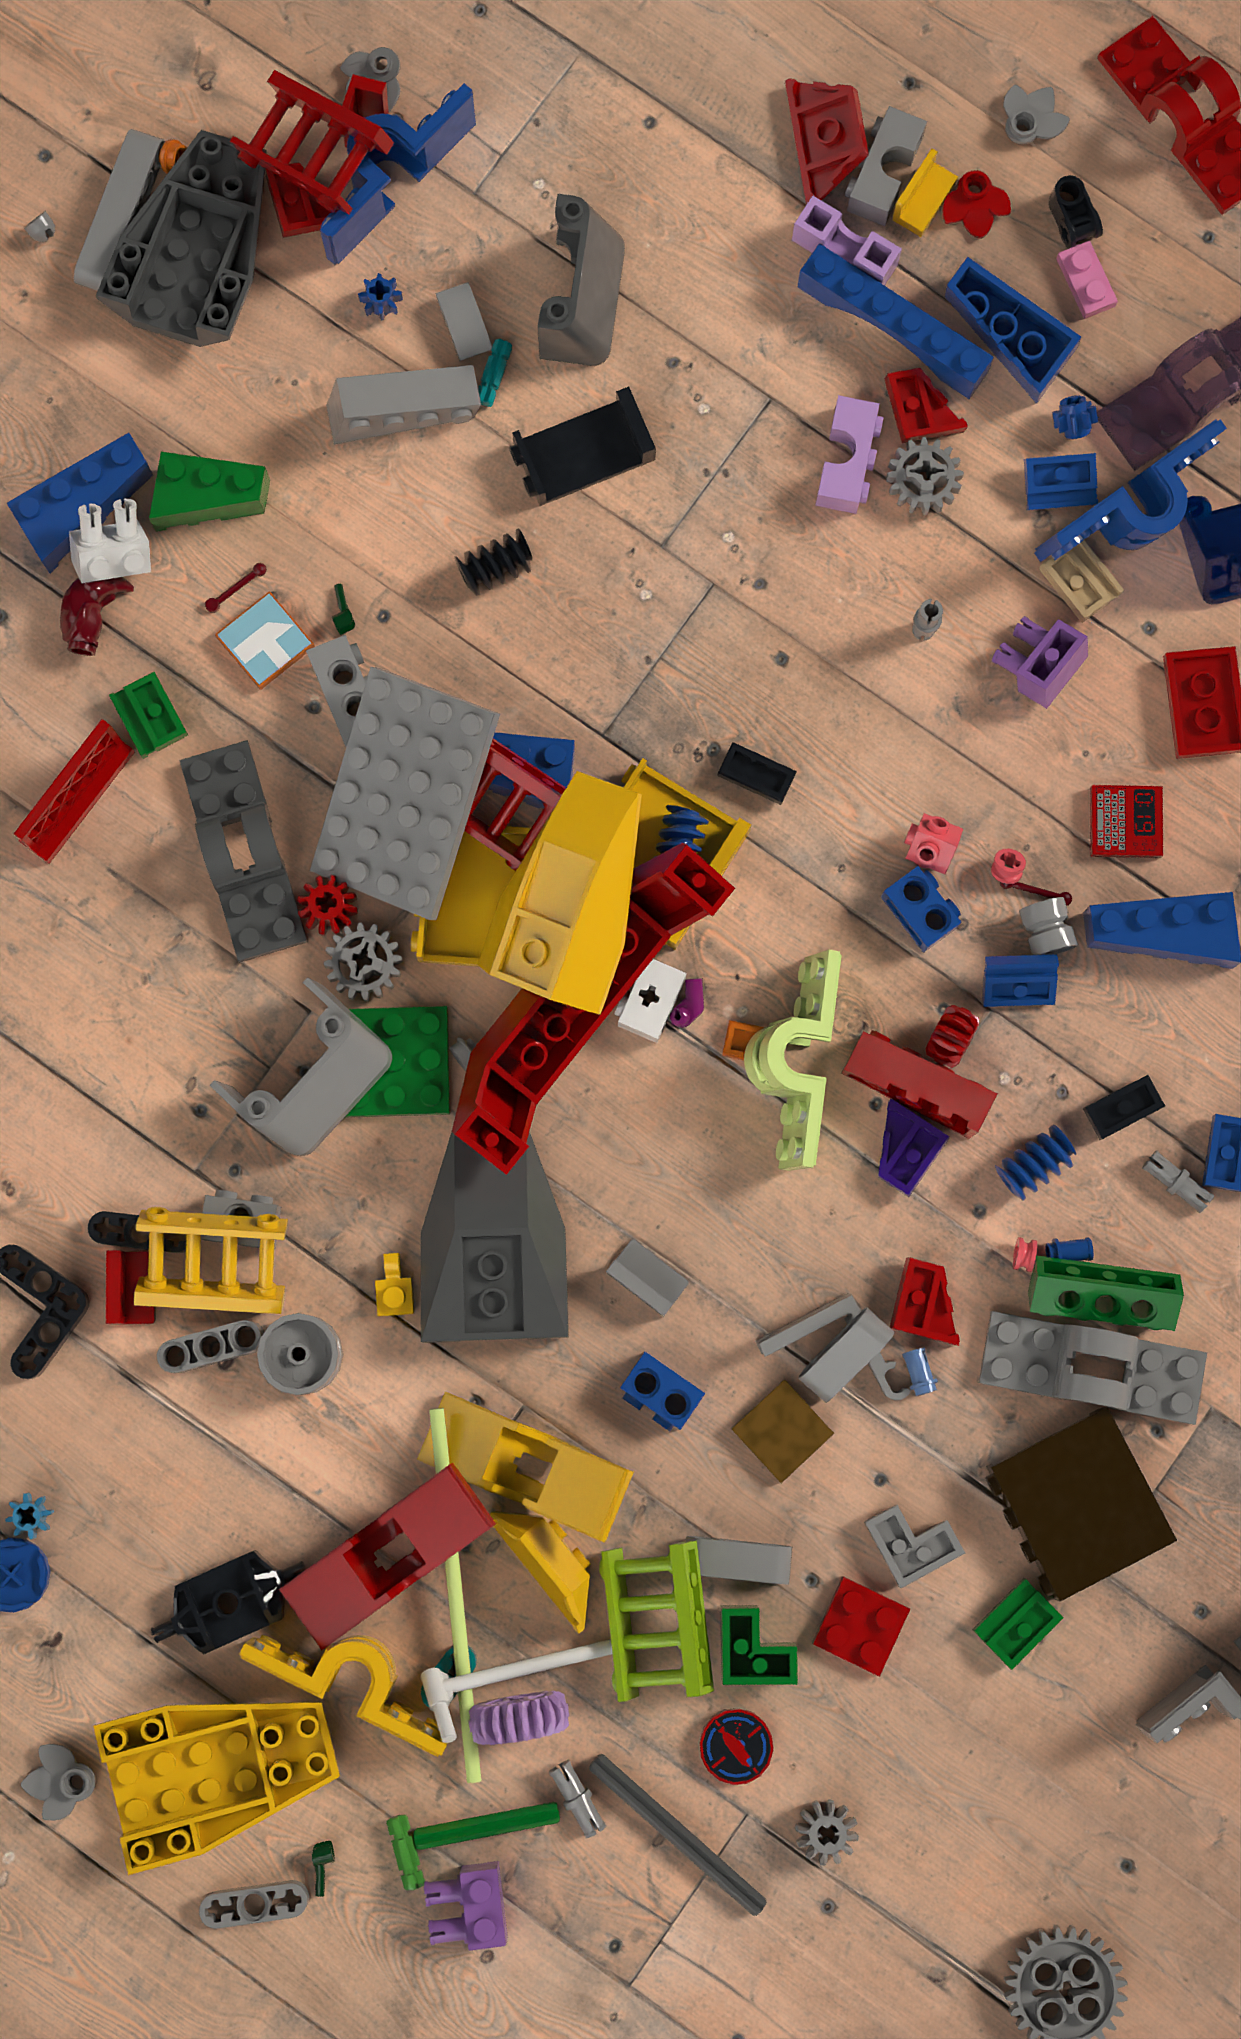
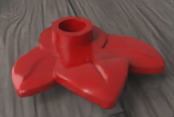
M973 170L965 173L960 178L957 189L946 196L942 210L943 220L946 224L963 221L965 229L972 236L982 239L991 230L994 216L1010 215L1011 203L1007 193L1003 189L992 186L990 178L984 172ZM974 185L980 189V192L973 193L968 188Z

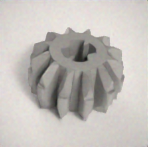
M832 1799L827 1800L826 1810L823 1811L817 1800L813 1801L812 1806L816 1812L814 1815H811L804 1809L800 1812L808 1824H795L797 1832L806 1834L796 1840L798 1847L809 1846L805 1853L806 1858L809 1860L814 1858L819 1852L820 1865H826L828 1854H832L834 1862L839 1864L841 1863V1857L838 1851L842 1849L846 1854L851 1855L853 1849L846 1841L854 1842L859 1839V1835L856 1832L849 1831V1829L857 1825L855 1817L844 1819L848 1813V1808L845 1805L840 1806L834 1813L835 1803ZM831 1825L835 1826L832 1827L835 1834L832 1839L827 1836L822 1840L819 1839L821 1837L819 1832L821 1826L829 1828Z

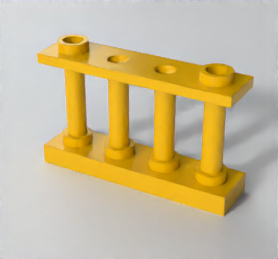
M151 1207L147 1210H141L136 1223V1231L149 1232L148 1275L146 1277H139L134 1291V1305L281 1314L285 1299V1286L276 1285L273 1282L275 1240L285 1239L288 1219L279 1218L274 1214H261L258 1217L170 1212L163 1207ZM164 1233L186 1234L185 1278L169 1279L163 1276ZM201 1235L223 1236L222 1280L203 1281L200 1278ZM238 1237L260 1239L258 1282L255 1284L240 1283L236 1280Z

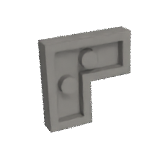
M896 1504L864 1522L899 1588L907 1586L965 1554L948 1520H944L914 1536Z

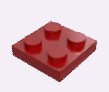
M842 1576L812 1644L880 1677L910 1612V1608Z

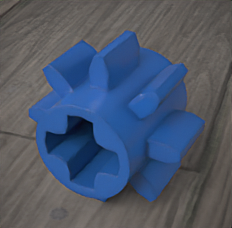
M378 273L377 278L371 281L364 279L366 292L358 293L361 303H367L365 306L366 315L369 316L374 313L379 315L381 321L384 320L385 315L391 312L397 315L398 311L395 302L402 301L403 296L402 291L395 290L397 287L396 279L392 278L388 281L382 278L381 273ZM378 294H384L382 300H378Z
M1080 395L1062 399L1059 411L1052 412L1054 428H1059V433H1064V436L1068 439H1078L1087 436L1091 432V424L1098 423L1096 406H1092L1091 401L1086 402V398Z

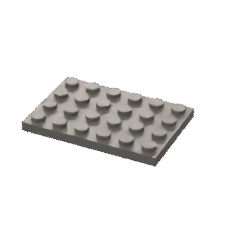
M370 667L310 871L329 878L330 875H335L336 882L338 883L345 881L350 888L428 920H437L500 713L384 669Z

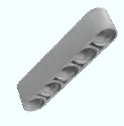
M130 129L127 132L74 271V282L76 284L98 291L121 234L150 196L161 167L159 151L166 142L164 139L134 129Z

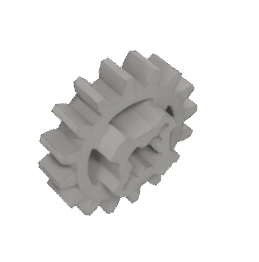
M922 437L919 446H916L912 440H909L907 451L899 447L895 454L897 459H890L888 468L892 471L887 473L886 482L894 484L890 487L889 494L900 495L897 502L898 506L906 502L909 503V513H913L916 507H921L923 515L928 514L930 507H933L939 513L942 511L943 502L951 505L955 498L953 494H959L962 485L957 481L962 480L964 473L961 470L955 469L959 466L961 460L959 457L953 459L949 457L953 449L951 446L941 450L939 448V439L934 442L933 446L928 445L926 437ZM917 457V461L913 465H906V468H903L908 461ZM920 472H926V477L930 478V480H923V475ZM944 484H947L946 487L940 493L933 495V491L936 488L943 487Z
M362 922L358 923L356 932H352L348 926L344 927L346 936L341 938L334 935L333 939L337 944L336 947H326L325 950L327 954L332 956V960L324 962L325 968L333 969V972L327 976L330 982L339 980L340 982L336 986L337 992L342 993L349 989L348 997L351 1000L355 999L357 993H361L365 1002L369 1001L371 992H375L379 998L383 997L381 991L383 986L391 990L394 988L390 980L391 976H401V972L394 968V965L403 962L401 956L393 955L399 949L397 942L388 944L387 942L391 937L390 933L385 931L378 935V926L376 924H373L369 931H365ZM362 940L360 945L352 949L346 948L352 942ZM377 944L385 950L387 962L377 958L375 954ZM368 952L367 957L372 964L370 966L364 965L362 970L359 971V966L355 960L363 959L364 955H367ZM340 962L351 969L349 981L341 973ZM375 975L381 976L377 981L365 985L367 979Z

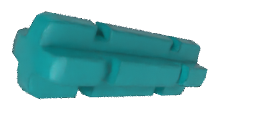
M496 339L494 341L491 355L488 358L481 378V385L478 387L481 405L491 407L496 398L495 390L499 389L507 366L506 360H509L512 351V344L503 339Z

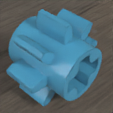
M24 1493L22 1504L15 1501L9 1503L14 1511L12 1516L6 1518L5 1521L13 1522L17 1527L13 1535L18 1536L24 1531H28V1537L35 1539L37 1537V1528L45 1531L50 1530L51 1527L46 1523L48 1515L54 1513V1510H46L43 1505L46 1501L45 1496L32 1501L31 1494ZM34 1508L33 1517L36 1519V1522L26 1524L27 1515L24 1513V1510Z

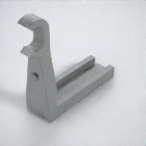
M846 1293L787 1325L766 1334L755 1342L761 1354H764L766 1357L846 1314L847 1317L844 1319L848 1325L860 1313V1310L853 1296ZM879 1352L868 1365L882 1392L892 1400L904 1399L911 1390L902 1387L899 1391L893 1392L885 1379V1373L889 1369H895L897 1362L884 1361Z

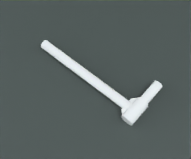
M609 1639L449 1678L448 1674L442 1672L439 1668H430L421 1673V1680L431 1711H434L442 1742L450 1743L457 1738L448 1708L453 1699V1693L613 1654L612 1644Z

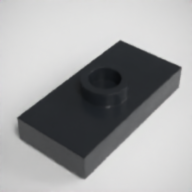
M732 742L717 776L782 805L797 771Z

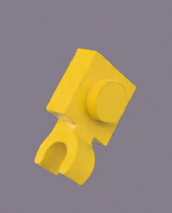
M400 1253L383 1254L386 1279L375 1280L377 1317L415 1314L412 1277L401 1278Z

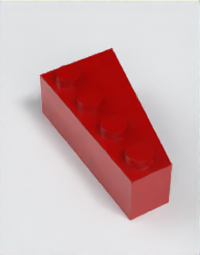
M872 1030L870 1034L863 1031L841 1074L968 1139L979 1132L998 1093L987 1089L975 1081L955 1074L953 1070L944 1065L933 1064L922 1059L923 1056L908 1047L901 1049L890 1044L891 1039L877 1031Z

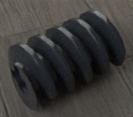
M519 528L515 531L516 540L509 534L503 535V546L495 539L491 540L490 552L483 545L477 546V558L470 551L464 553L465 563L457 556H454L466 586L476 596L480 595V583H483L489 590L493 589V577H496L502 585L505 584V572L507 571L515 579L518 578V566L520 565L527 573L531 572L530 561H532V554Z

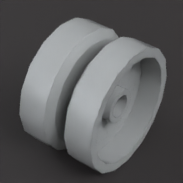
M296 1313L282 1316L268 1326L260 1338L257 1357L260 1371L269 1384L281 1392L305 1395L319 1392L332 1383L340 1371L343 1351L341 1340L331 1325L319 1317ZM297 1347H302L306 1352V1356L302 1361H296L293 1358V1355L298 1353Z

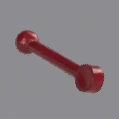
M256 563L253 571L216 599H207L205 602L207 611L216 613L220 608V604L255 577L265 575L267 571L266 566L263 563Z
M1000 882V886L1003 889H1010L1012 887L1051 899L1064 897L1066 906L1072 902V895L1068 892H1061L1059 894L1020 882L1014 884Z

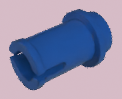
M1089 1237L1061 1242L1055 1238L1052 1240V1243H1046L1045 1245L1046 1257L1074 1261H1092L1094 1257L1093 1245Z

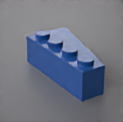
M494 733L493 738L567 788L573 776L575 740ZM503 774L496 775L488 789L493 791V793L506 797L514 789V781ZM533 794L530 796L526 795L523 800L527 805L544 809L543 801Z
M1233 892L1090 905L1083 912L1087 948L1127 954H1143L1161 959H1177L1195 964H1211L1233 969L1241 963Z

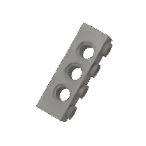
M346 635L306 650L347 748L356 717L348 714V710L354 703H360L368 675L363 677L358 666L364 663L357 643L350 645ZM342 671H348L353 674L352 680L347 684L335 682L336 676Z

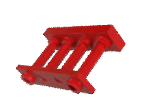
M274 70L267 82L277 92L274 96L277 100L249 144L232 136L230 142L240 152L237 157L254 169L257 165H260L318 197L316 201L327 210L335 212L336 208L349 215L353 208L342 198L343 190L368 151L372 152L375 148L387 155L394 142L379 125ZM294 105L301 108L303 115L276 158L262 152L288 108L293 109ZM322 119L328 123L329 130L302 173L288 165L315 122L319 123ZM347 134L355 137L354 141L356 144L329 187L315 181L316 176L340 138H345Z
M493 738L464 831L505 858L506 864L516 871L566 787ZM503 774L514 781V789L491 825L488 826L473 816L472 813L496 775ZM533 794L543 801L544 809L520 846H517L501 834L526 795L530 796Z

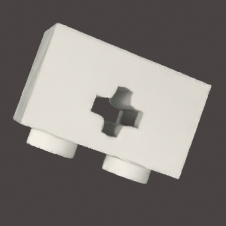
M653 959L634 982L630 996H623L619 1001L614 1014L620 1017L618 1027L658 1043L687 973ZM649 990L655 992L654 999L658 1002H651L646 1007L643 1005V998L640 994L647 995Z

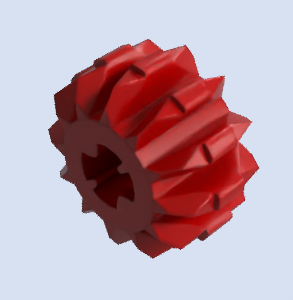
M330 875L327 885L324 884L321 876H317L315 881L318 887L314 889L307 883L303 886L309 897L298 896V903L307 906L299 910L298 915L300 918H309L306 922V927L309 930L314 929L319 924L318 933L321 936H325L328 926H331L334 934L338 935L340 934L338 923L342 922L348 927L352 925L346 914H358L357 907L349 905L358 899L355 892L346 893L349 887L345 881L337 886L335 875ZM328 898H331L336 907H329L328 912L324 913L320 903L325 904Z
M955 1005L947 1007L925 1048L926 1055L942 1066L946 1065L950 1068L957 1066L978 1029L979 1017L963 1007L960 1008Z

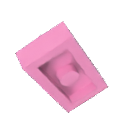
M1090 241L1058 253L1056 260L1084 319L1116 307L1118 300Z

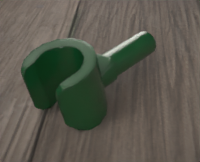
M336 584L334 588L340 613L331 618L339 634L342 635L355 628V621L346 603L343 585Z
M332 1841L317 1843L313 1848L312 1862L316 1872L315 1896L323 1897L325 1893L324 1864L335 1862Z

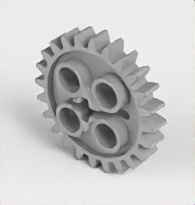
M1054 1925L1053 1936L1050 1937L1041 1928L1039 1929L1040 1941L1038 1942L1027 1936L1025 1939L1029 1949L1024 1951L1023 1949L1015 1948L1016 1953L1021 1958L1019 1963L1014 1961H1008L1007 1963L1015 1972V1975L1004 1977L1005 1983L1013 1987L1012 1990L1004 1993V1997L1008 2001L1016 2002L1008 2008L1011 2016L1021 2015L1016 2022L1019 2030L1029 2027L1027 2032L1028 2039H1036L1039 2035H1041L1040 2039H1091L1093 2036H1096L1098 2039H1105L1102 2032L1104 2027L1115 2031L1117 2028L1110 2020L1112 2015L1123 2017L1124 2015L1116 2006V2003L1127 2001L1126 1995L1118 1991V1988L1127 1985V1981L1123 1977L1115 1976L1123 1969V1966L1119 1962L1109 1963L1115 1956V1952L1111 1948L1101 1952L1104 1941L1100 1937H1097L1090 1943L1091 1933L1087 1929H1084L1080 1936L1077 1937L1076 1929L1073 1925H1069L1066 1935H1063L1060 1928ZM1082 1958L1088 1959L1090 1962L1089 1970L1084 1975H1074L1072 1972L1074 1963ZM1044 1963L1051 1964L1053 1966L1052 1975L1046 1980L1036 1979L1035 1972L1037 1968ZM1068 1981L1074 1988H1069L1067 1991L1068 1995L1063 1997L1059 1990L1063 1989V1982ZM1093 1982H1098L1097 1988L1090 1989L1086 1987H1081L1092 1984ZM1036 1989L1051 1990L1038 1996L1032 1994ZM1087 1997L1094 1998L1095 2007L1090 2013L1081 2014L1078 2012V2005L1081 2000ZM1046 2003H1057L1058 2012L1053 2018L1044 2019L1041 2017V2009Z

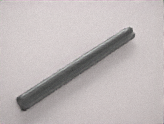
M604 1754L598 1755L593 1760L589 1769L596 1777L750 1914L757 1916L767 1904L765 1897Z

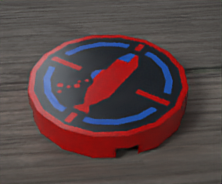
M740 1708L725 1709L712 1716L703 1727L699 1742L701 1759L708 1772L719 1781L732 1785L748 1784L760 1777L770 1765L774 1751L772 1735L765 1722L754 1712Z

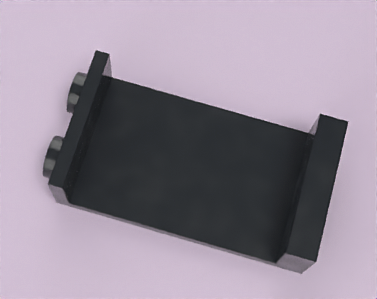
M629 386L616 391L615 402L525 438H522L519 430L512 432L514 445L509 447L515 465H522L527 476L523 477L522 480L529 497L536 496L539 506L655 461L656 457L655 445Z

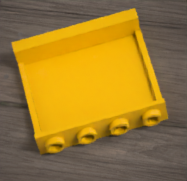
M644 758L641 759L638 766L631 764L622 778L621 782L625 784L623 788L642 794L633 869L660 855L656 850V844L666 841L659 836V831L669 828L663 823L662 819L665 815L672 814L666 809V806L675 805L696 811L700 816L709 821L707 825H697L696 829L704 833L705 838L694 839L693 843L702 848L701 852L696 853L721 876L724 874L750 833L752 826L750 823L740 817L736 821L648 767L647 760ZM691 925L673 934L665 944L676 950Z
M506 826L501 835L517 846H520L531 828ZM465 831L437 920H428L414 914V917H420L419 930L412 931L411 952H417L418 962L479 967L477 964L499 899L516 872L506 864L505 858Z

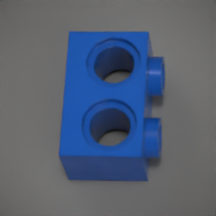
M917 866L884 890L881 899L921 951L925 953L956 930L962 922L958 918L961 916V913L954 902L949 898L944 900L937 891L939 884L928 870L923 872ZM910 885L916 886L922 893V899L919 901L908 900L904 895V888ZM932 913L939 915L944 923L943 928L939 930L931 929L926 924V915Z
M647 1352L643 1353L620 1387L626 1392L622 1399L639 1411L643 1405L654 1411L656 1414L652 1420L668 1431H671L674 1426L681 1430L706 1394ZM640 1373H650L656 1380V1387L649 1394H641L635 1388L634 1382ZM678 1393L686 1401L685 1410L679 1415H671L665 1408V1400L670 1394Z

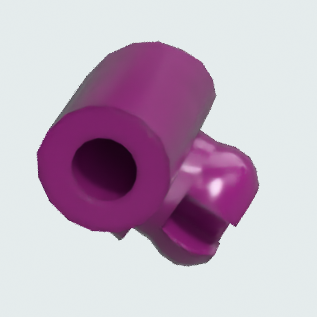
M703 978L685 979L686 997L670 1012V1021L675 1026L681 1028L689 1026L704 1011Z

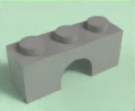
M890 106L884 118L877 117L871 132V137L875 138L872 147H868L869 155L858 165V167L862 168L859 177L852 176L845 192V197L850 198L848 212L882 226L886 225L897 200L901 181L886 175L882 166L894 161L908 166L912 165L924 137L927 125L926 120Z

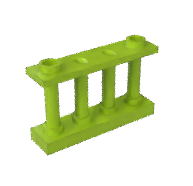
M697 1540L669 1545L670 1552L668 1556L624 1560L622 1547L601 1551L602 1558L599 1563L601 1578L605 1582L614 1662L612 1685L614 1691L617 1692L618 1702H625L639 1697L638 1687L682 1684L686 1688L687 1697L703 1696L714 1691ZM669 1571L673 1574L674 1590L672 1593L628 1597L626 1574ZM671 1608L677 1612L679 1627L676 1631L632 1634L630 1612ZM678 1646L682 1652L683 1665L681 1669L636 1672L634 1649Z

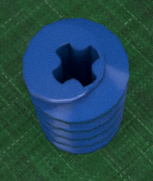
M667 805L666 809L672 814L665 815L662 821L669 828L659 831V836L666 842L657 843L656 850L662 854L681 843H685L693 851L701 852L702 848L694 844L693 840L705 838V834L696 828L697 825H707L709 821L700 816L696 811L680 806Z
M1056 1125L1049 1127L1050 1137L1045 1133L1037 1135L1038 1145L1033 1141L1027 1142L1025 1144L1027 1153L1020 1149L1014 1151L1015 1161L1008 1157L1002 1160L1003 1169L995 1165L997 1173L1007 1188L1022 1201L1026 1199L1024 1187L1029 1188L1034 1193L1038 1191L1035 1182L1037 1178L1047 1185L1050 1183L1047 1175L1049 1170L1057 1176L1061 1175L1059 1163L1062 1162L1069 1168L1073 1167L1070 1156L1072 1154L1076 1155V1151L1066 1135Z

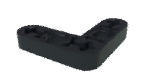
M6 1245L0 1249V1273L47 1306L11 1357L10 1366L16 1376L22 1379H34L45 1371L89 1308V1297L82 1288L27 1249L18 1245ZM18 1252L20 1254L18 1261L26 1267H30L32 1261L36 1264L27 1272L24 1282L20 1280V1277L25 1274L23 1271L15 1267H11L9 1270L6 1268L9 1263L5 1259L7 1254L15 1255ZM41 1271L49 1273L52 1278V1285L45 1292H38L33 1286L34 1276ZM61 1282L65 1286L60 1291L65 1295L74 1296L76 1293L78 1294L76 1300L80 1305L78 1310L70 1309L67 1312L65 1310L67 1303L59 1297L55 1296L53 1302L49 1300L58 1291ZM48 1322L56 1323L60 1330L58 1339L53 1343L45 1342L40 1335L42 1326ZM34 1340L38 1346L48 1349L49 1352L46 1356L43 1352H38L33 1360L37 1365L36 1369H27L24 1372L22 1370L24 1363L20 1359L22 1356H31L36 1347L30 1346V1343Z

